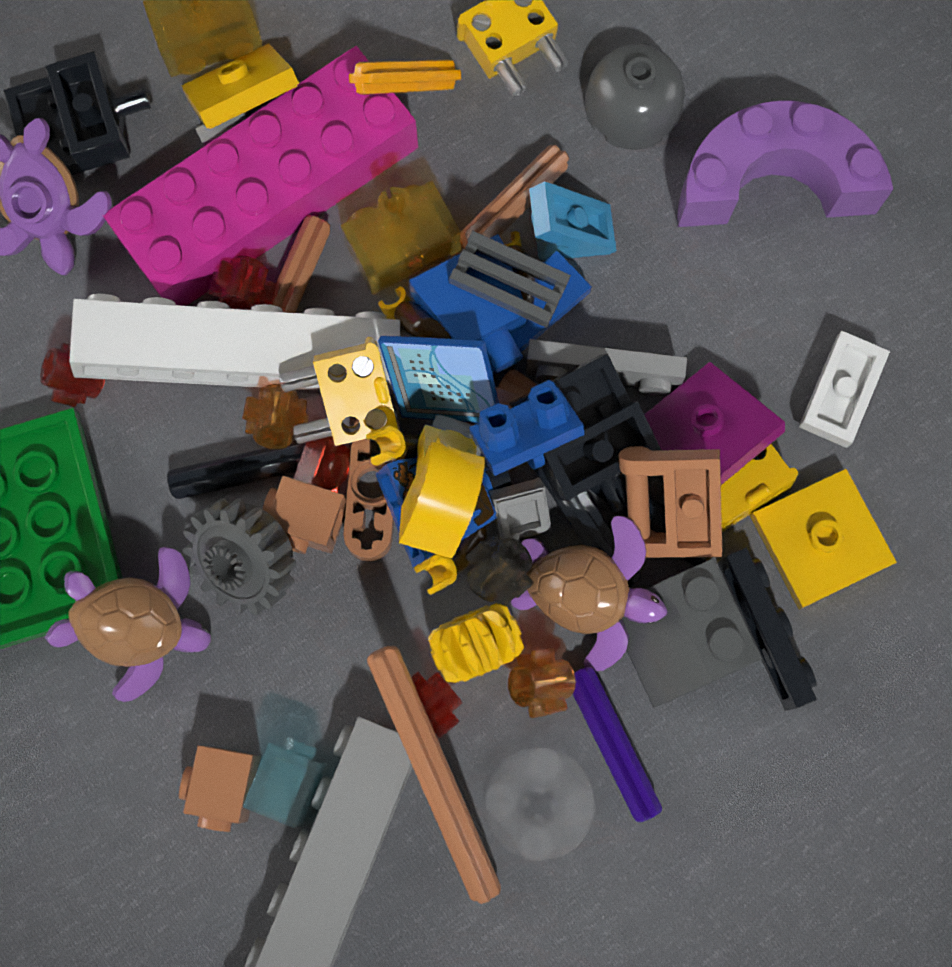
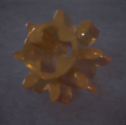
M269 384L265 387H260L258 398L246 397L242 416V419L247 421L245 433L253 434L254 441L268 449L288 447L292 443L294 426L308 422L309 415L306 413V399H299L295 390L284 392L281 384Z
M554 648L533 650L531 653L518 655L516 659L519 666L514 667L508 677V690L514 703L520 707H529L530 718L566 711L568 707L565 699L572 696L576 686L575 674L569 662L563 659L555 660Z

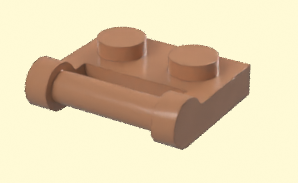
M634 446L621 450L619 453L620 472L626 476L628 518L635 522L642 533L647 550L646 558L722 557L720 449L651 451L645 447ZM648 476H663L666 533H655L650 529Z

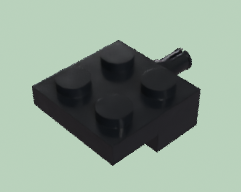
M94 51L45 65L48 77L3 90L16 136H24V128L36 118H43L50 128V136L46 147L61 159L71 175L130 158L123 134V116L152 109L145 88L116 97L109 87L105 71Z
M607 353L601 354L552 380L556 387H559L583 423L585 435L544 453L545 465L541 469L557 499L568 501L590 488L600 485L613 513L623 510V506L627 507V493L619 477V474L622 473L619 468L620 451L634 446L645 447L651 451H660L661 448L638 401H630ZM529 393L510 402V407L513 408L528 401Z

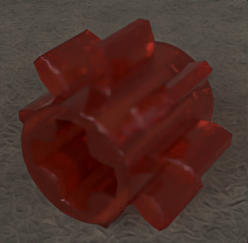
M237 256L231 259L230 263L225 260L220 261L218 271L213 272L208 293L219 296L218 302L229 305V309L251 310V307L255 305H271L277 284L265 281L268 269L260 261L248 256Z
M70 341L69 344L62 343L61 349L54 347L49 349L42 363L40 381L42 385L54 389L51 401L76 407L77 403L85 404L87 397L91 399L97 398L103 389L105 379L76 378L73 376L70 366Z
M417 671L411 676V679L433 730L440 739L459 723L453 711L463 702L438 672L425 680Z

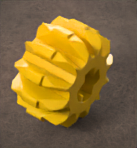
M499 603L490 606L485 605L474 611L454 617L453 620L441 624L439 628L434 629L428 637L432 650L430 653L437 669L441 671L447 682L453 683L459 681L466 682L473 677L482 676L487 672L499 669L503 664L513 661L524 649L520 636L522 632L516 618L511 615L508 607Z

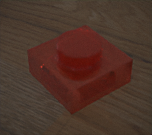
M332 436L306 442L293 479L338 493L340 485L345 481L349 472L351 450L343 444L335 446Z

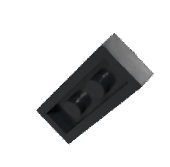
M747 547L727 555L718 563V566L762 657V662L784 710L796 709L817 700L812 688L817 686L814 672L808 661L803 656L798 658L789 640V637L793 636L791 623L780 606L776 608L773 606L766 590L770 586V580L764 565L759 558H751Z

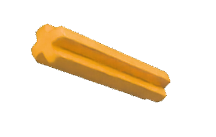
M449 59L358 62L355 65V72L349 74V83L355 84L356 92L361 95L452 90L455 87V81L461 80V70H455L454 61Z

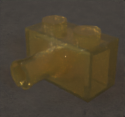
M248 0L143 1L157 46L171 77L180 74L191 75L198 73L205 66L227 59L235 60L263 46Z
M432 180L421 186L413 184L403 189L391 187L390 199H388V195L384 190L378 198V207L362 208L354 212L346 223L340 225L345 245L372 295L461 251V231Z

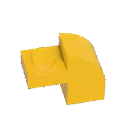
M428 425L424 426L418 440L416 476L401 506L400 544L453 558L472 518L484 473L485 457L477 455V445L472 439L454 430H441Z

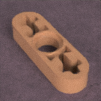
M356 419L354 426L359 422L358 419ZM362 439L352 442L344 541L354 557L362 561L372 562L383 558L389 552L393 542L394 520L384 495L370 499L364 497L358 491V482L365 473L370 471L378 472L387 464L383 463L375 466L372 465L371 459L360 461L361 455L371 458L372 454L371 441ZM357 505L367 510L387 508L386 515L377 512L374 514L375 530L377 533L383 534L382 540L373 541L372 549H363L361 541L354 538L355 532L360 533L364 531L366 523L364 511L355 513Z

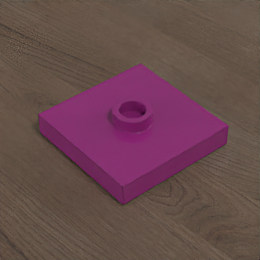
M711 362L707 363L644 414L661 448L660 451L720 449L721 485L785 432L784 420Z

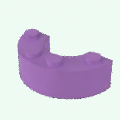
M765 102L742 109L718 124L701 143L693 158L681 191L677 214L678 227L728 224L739 199V189L752 179L767 175L788 176L807 185L820 199L826 217L876 214L893 191L892 180L887 165L874 143L860 128L842 115L819 105L806 102Z

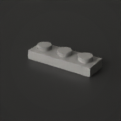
M530 339L526 374L536 375V380L542 383L548 380L552 381L593 358L608 353L623 386L639 387L640 393L649 396H667L670 394V391H674L683 383L686 376L687 357Z

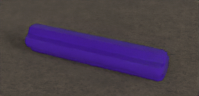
M590 666L584 667L570 674L567 677V684L634 820L640 823L657 816L662 812V806L594 669Z

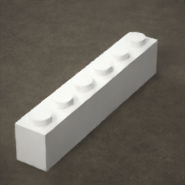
M92 294L87 297V300L73 299L70 366L73 376L76 378L281 388V384H283L279 382L281 373L314 366V355L364 344L367 337H373L375 341L377 340L389 392L393 394L394 391L378 340L380 335L400 336V320L386 319L385 314L373 311L360 312L355 317L335 316L334 311L325 308L307 309L302 314L282 312L283 310L280 307L266 304L255 305L251 307V310L229 309V305L218 301H204L198 303L197 307L178 306L170 299L159 297L146 298L143 300V303L121 302L120 298L109 294ZM341 364L331 365L329 371L337 376L342 375L346 368ZM319 384L301 388L300 390L320 391Z

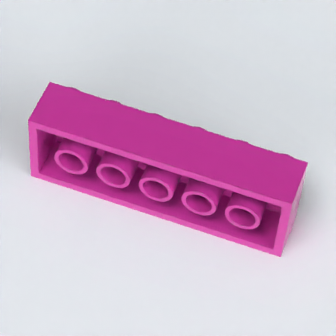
M357 45L300 82L297 87L285 92L108 210L105 215H102L161 298L170 299L178 306L189 305L299 230L305 217L308 215L318 217L418 149L416 120L395 93L361 95L356 92L355 84L349 83V74L355 72V65L358 62H369Z

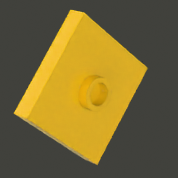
M268 43L181 85L205 127L211 129L297 87L299 82L292 67Z
M847 469L761 508L750 515L798 610L897 563Z

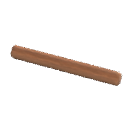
M396 646L382 647L368 656V666L470 899L480 904L487 903L501 892L500 882L399 649Z

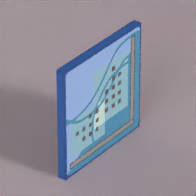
M380 335L378 343L402 418L434 420L435 416L440 414L463 422L480 423V411L499 403L485 341Z

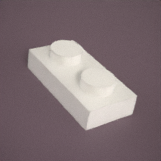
M841 331L834 341L799 428L843 447H849L854 441L890 351Z

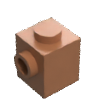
M282 476L278 489L271 488L264 501L263 510L274 517L282 526L289 538L293 552L306 554L307 548L312 547L332 554L345 518L346 498L342 494Z
M198 745L193 767L187 766L185 768L180 783L179 798L186 800L183 814L199 816L198 827L223 832H230L232 823L248 822L261 756Z

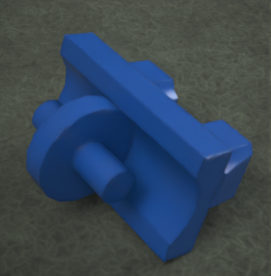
M548 380L532 387L528 395L529 400L511 409L508 405L497 403L481 410L479 415L480 423L469 427L472 440L482 452L494 476L526 461L533 470L545 465L544 453L585 435L583 423L554 382Z

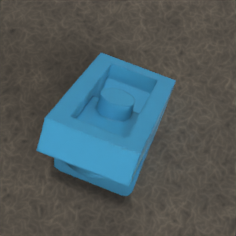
M545 181L529 189L532 209L531 220L534 226L540 260H546L556 251L565 259L608 255L617 251L610 204Z

